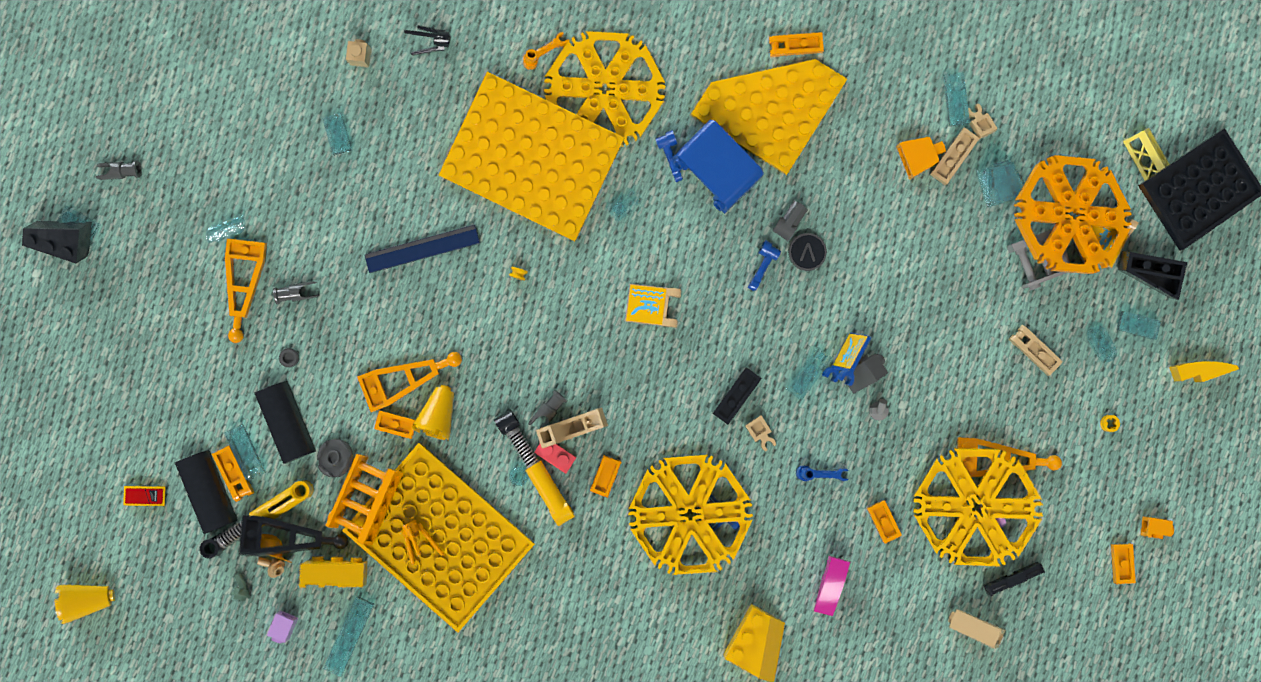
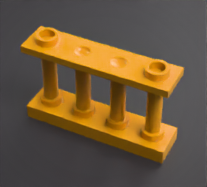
M356 454L335 505L328 514V521L325 526L338 528L339 525H342L359 534L357 542L363 545H373L403 473L394 469H388L387 472L381 471L366 464L367 456ZM362 471L382 479L379 490L359 482ZM355 489L374 497L375 500L371 508L351 500ZM347 506L366 515L367 519L364 526H360L343 517Z

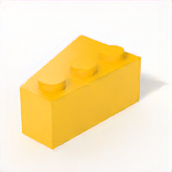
M312 556V559L300 564L299 588H306V585H318V588H325V586L364 587L367 584L368 561H362L361 557H352L349 561L343 560V557H331V560H324V556Z

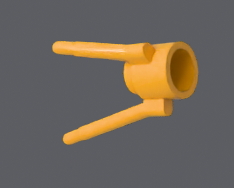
M416 520L402 526V534L405 538L412 565L415 564L410 540L417 555L420 556L421 553L415 539L420 536L419 531H421L441 556L444 555V552L426 532L422 523L417 524Z

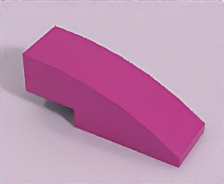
M833 556L828 557L814 612L833 616L850 565L848 560Z

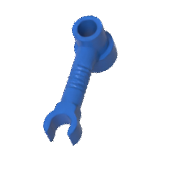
M671 130L666 132V135L655 140L659 149L663 148L676 182H679L683 178L680 170L674 165L672 160L674 155L671 147L677 145V141Z
M767 240L763 242L762 249L760 248L758 251L765 258L748 286L753 291L757 290L772 259L776 261L781 254V250L772 246V243Z
M802 465L797 468L796 477L801 481H809L814 478H835L840 481H848L849 479L841 477V473L849 470L844 468L837 471L813 470L809 466Z

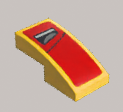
M124 486L123 505L165 506V486Z

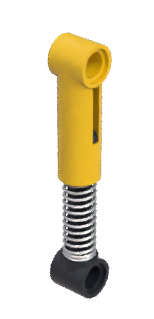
M510 409L495 418L494 422L502 435H506L508 439H511L510 442L514 445L513 448H516L515 451H518L517 454H520V460L523 459L522 463L525 462L524 466H527L525 472L549 509L555 523L561 526L574 518L573 510L562 496L543 462L537 461L538 459L532 453L533 450H530L531 447H528L529 444L525 441L526 438H523L524 435H521L520 423Z
M307 480L295 482L286 490L251 511L249 515L276 519L299 503L310 498L314 492L313 484ZM301 485L306 488L305 495L299 493ZM290 496L293 497L292 499L288 500L287 502H285V503L282 504L281 506L278 505L279 503H281V502L284 501L285 499L289 498ZM242 521L237 523V525L234 524V527L231 526V529L228 528V531L225 530L222 534L204 540L199 547L200 554L207 559L219 556L227 546L239 540ZM210 543L215 545L214 553L209 549Z

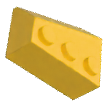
M751 604L723 654L724 658L759 679L774 682L785 622Z

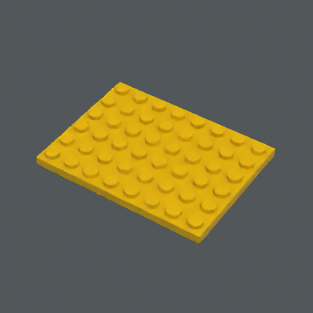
M486 72L440 170L439 176L568 239L576 241L625 138L494 74Z
M418 443L395 469L402 472L403 475L373 545H363L357 542L359 534L346 527L342 531L458 633L535 543L424 445ZM371 497L364 506L371 508L375 500L374 497ZM358 512L351 521L364 526L367 517ZM416 520L417 524L422 523L426 532L444 552V555L441 556L421 531H419L420 536L415 539L421 553L420 556L417 555L410 540L415 564L412 565L405 538L402 534V526Z

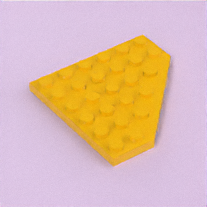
M813 59L714 81L706 89L692 111L691 116L704 124L709 120L716 121L739 146L787 175L844 86L847 78L818 60Z

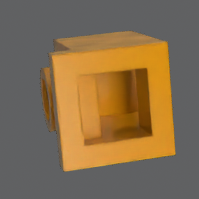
M1143 516L1141 536L1163 539L1164 536L1171 537L1174 534L1173 521Z

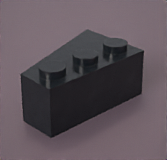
M35 221L23 228L22 246L77 264L88 257L92 222L76 223L75 221H69L68 223H60L59 221Z
M1122 251L1118 270L1170 299L1179 300L1188 262Z

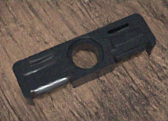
M1035 562L1014 571L1010 576L1005 575L984 584L983 587L987 595L994 596V594L1005 589L1017 586L1042 573L1044 574L1045 571L1041 563Z

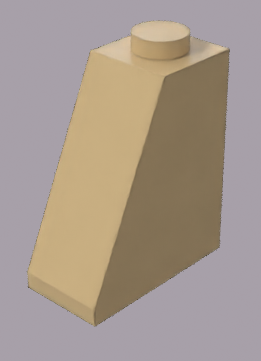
M956 609V612L952 611L948 620L951 623L949 628L992 648H999L1006 631L959 609Z

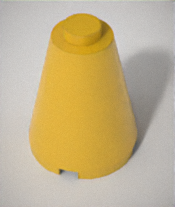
M441 385L434 389L413 423V430L419 433L420 430H423L427 436L440 440H449L454 392L451 391V387Z
M62 584L57 585L55 589V594L59 593V598L55 599V609L58 620H62L61 624H67L111 606L112 601H115V592L109 586Z

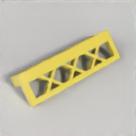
M1150 128L1123 141L1144 180L1150 178L1152 172L1157 173L1169 165ZM1140 138L1143 144L1141 151L1133 149L1130 142ZM1143 155L1151 158L1150 168L1142 165L1141 159Z

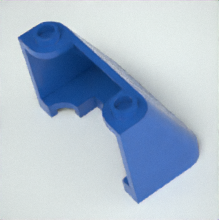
M709 120L672 158L674 165L679 170H687L689 168L715 195L713 197V204L717 210L722 211L724 214L748 193L763 176L761 167L714 120Z

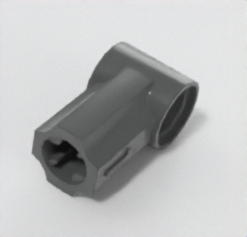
M794 201L772 231L789 241L808 209L801 203Z

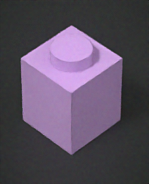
M283 611L277 612L267 636L272 637L271 640L276 643L287 642L292 635L298 617Z

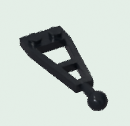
M243 515L238 555L266 556L316 550L321 548V544L334 545L337 549H344L347 547L349 540L344 534H338L335 537H323L322 531L264 516ZM262 525L289 531V544L260 548ZM296 533L313 537L315 542L295 544Z

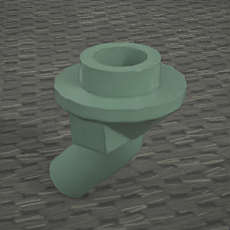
M238 573L234 577L239 587H235L231 594L234 595L233 599L245 601L246 598H250V590L246 589L247 585L242 573Z

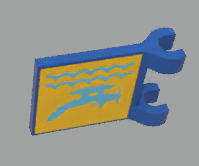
M849 333L833 365L826 368L822 376L828 378L830 373H832L833 376L830 381L835 383L838 380L843 381L844 377L847 376L845 384L852 386L854 383V370L871 337Z

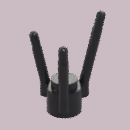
M420 25L417 26V29L427 32L404 30L405 34L432 37L433 44L437 45V47L411 52L412 56L434 51H444L445 47H449L450 33L445 32V30H437Z

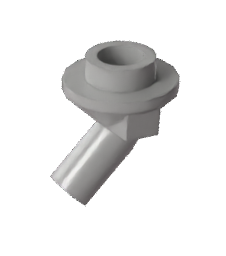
M880 399L879 402H875L870 406L869 412L873 419L879 421L888 416L889 409L885 399Z

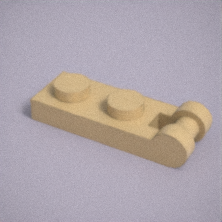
M1021 325L1018 332L1009 338V341L1019 348L1047 376H1050L1063 362L1024 325ZM1024 336L1028 339L1025 344L1021 341Z

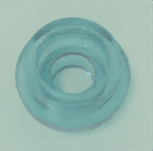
M523 467L513 468L509 474L511 483L516 486L524 485L528 480V475L525 472L526 469ZM516 473L522 474L521 480L516 479Z

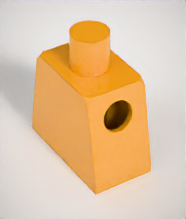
M930 137L904 141L896 146L909 180L939 162L938 155L946 152L942 141L933 144Z

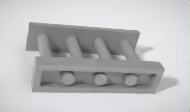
M1052 229L1035 235L1040 245H1044V240L1048 238ZM1025 240L1006 246L1009 253L1015 252L1019 256L1029 283L1022 285L1023 289L1029 287L1030 291L1041 287L1040 283L1068 273H1054V271H1050L1052 268L1046 269L1047 260L1045 259L1042 265L1047 276L1037 280L1026 254V247L1028 246ZM1065 250L1062 259L1065 263H1071ZM1078 250V253H1079L1080 258H1081V260H1082V263H1080V264H1084L1085 261H1084L1082 255L1080 254V252H1079V250Z

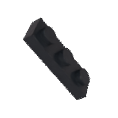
M746 367L712 414L729 425L762 378Z

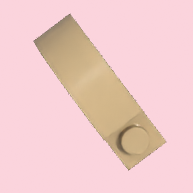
M601 407L537 429L536 432L541 447L545 448L606 427L608 424Z

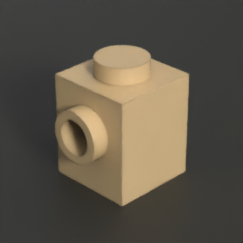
M360 39L348 41L346 61L352 66L369 67L371 48L366 41Z

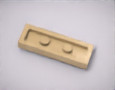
M964 127L930 175L942 184L947 185L980 138Z

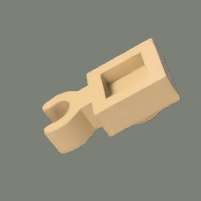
M979 104L975 105L976 113L972 112L970 108L966 110L967 117L973 119L970 122V126L980 139L996 132L998 129L988 113L984 115L981 113L982 107Z
M761 415L745 425L755 442L761 440V448L764 451H767L765 447L767 441H770L773 446L776 445L775 440L768 437L767 434L772 431Z

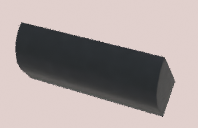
M288 381L274 384L254 393L283 464L293 462L316 452Z
M209 450L175 462L203 534L238 521Z

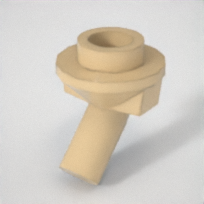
M259 557L257 564L267 567L268 576L271 578L278 577L284 572L285 563L282 560L275 558L271 561Z

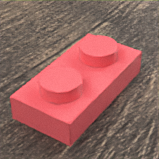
M539 444L534 452L565 474L577 458L557 444L542 448L541 444Z

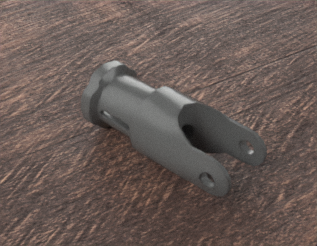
M138 160L132 163L110 162L97 164L99 168L110 167L109 172L105 175L96 176L99 180L124 179L128 176L140 178L142 176L141 163Z
M317 282L292 284L287 288L281 289L275 287L273 288L274 301L276 304H280L283 301L292 300L294 302L320 296L319 294L305 296L301 292L302 286Z
M554 390L550 399L541 405L528 424L532 425L537 418L545 416L546 420L540 428L546 427L556 416L560 406L568 400Z

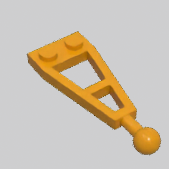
M227 238L225 267L229 316H234L233 329L229 331L228 339L232 343H239L244 338V333L241 330L242 317L247 318L265 264L267 243ZM233 259L257 261L249 287L235 286ZM235 291L247 293L241 311L236 309Z
M451 352L446 359L436 363L432 359L376 369L357 376L370 412L372 413L392 405L440 374L439 369L449 365L451 367L459 366L462 362V357L457 352ZM430 366L432 372L416 381L411 369ZM405 371L410 386L387 399L378 375Z
M958 437L957 448L978 449V445L993 449H1001V451L1007 452L1004 456L1006 461L1011 459V453L1028 457V464L1022 465L1025 471L1035 470L1036 466H1047L1050 470L1056 471L1062 466L1061 458L1056 455L1049 456L1047 459L1036 458V454L982 439ZM966 457L963 464L971 477H981L987 472V470L977 471V457Z

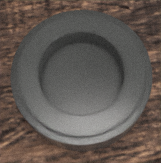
M284 349L279 355V361L284 367H294L299 362V354L294 349Z

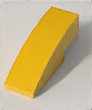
M1215 361L1190 362L1169 367L1174 382L1193 378L1194 382H1205L1239 370L1237 365Z

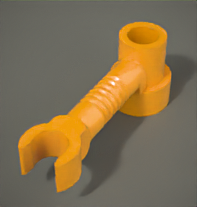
M564 32L558 33L553 41L536 51L533 49L527 50L523 57L524 67L529 70L535 69L539 57L556 47H564L569 40H559Z

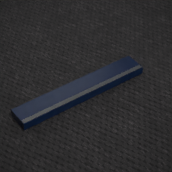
M471 225L364 254L369 273H374L480 244L476 225Z

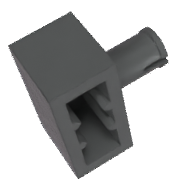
M875 353L869 357L866 354L860 358L854 370V383L852 386H848L853 394L876 383L888 374L883 365L885 359L881 354L876 355Z

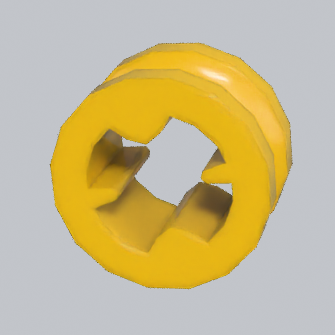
M511 267L512 273H509L510 277L523 281L526 280L524 276L528 271Z
M1106 415L1102 417L1100 425L1106 432H1115L1120 427V420L1115 415ZM1113 419L1112 424H1113L1114 426H1113V427H1107L1108 422H1106V421Z

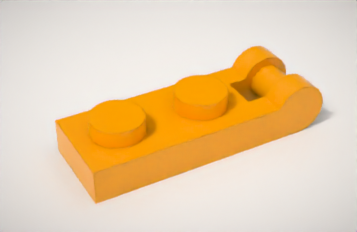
M822 32L769 37V44H771L772 48L770 50V57L824 52ZM779 43H784V48H779Z
M232 445L212 453L235 502L242 500V497L254 494V490ZM241 483L243 488L238 490L236 485Z

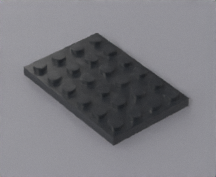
M1225 128L1138 185L1179 251L1189 247L1261 196V184Z

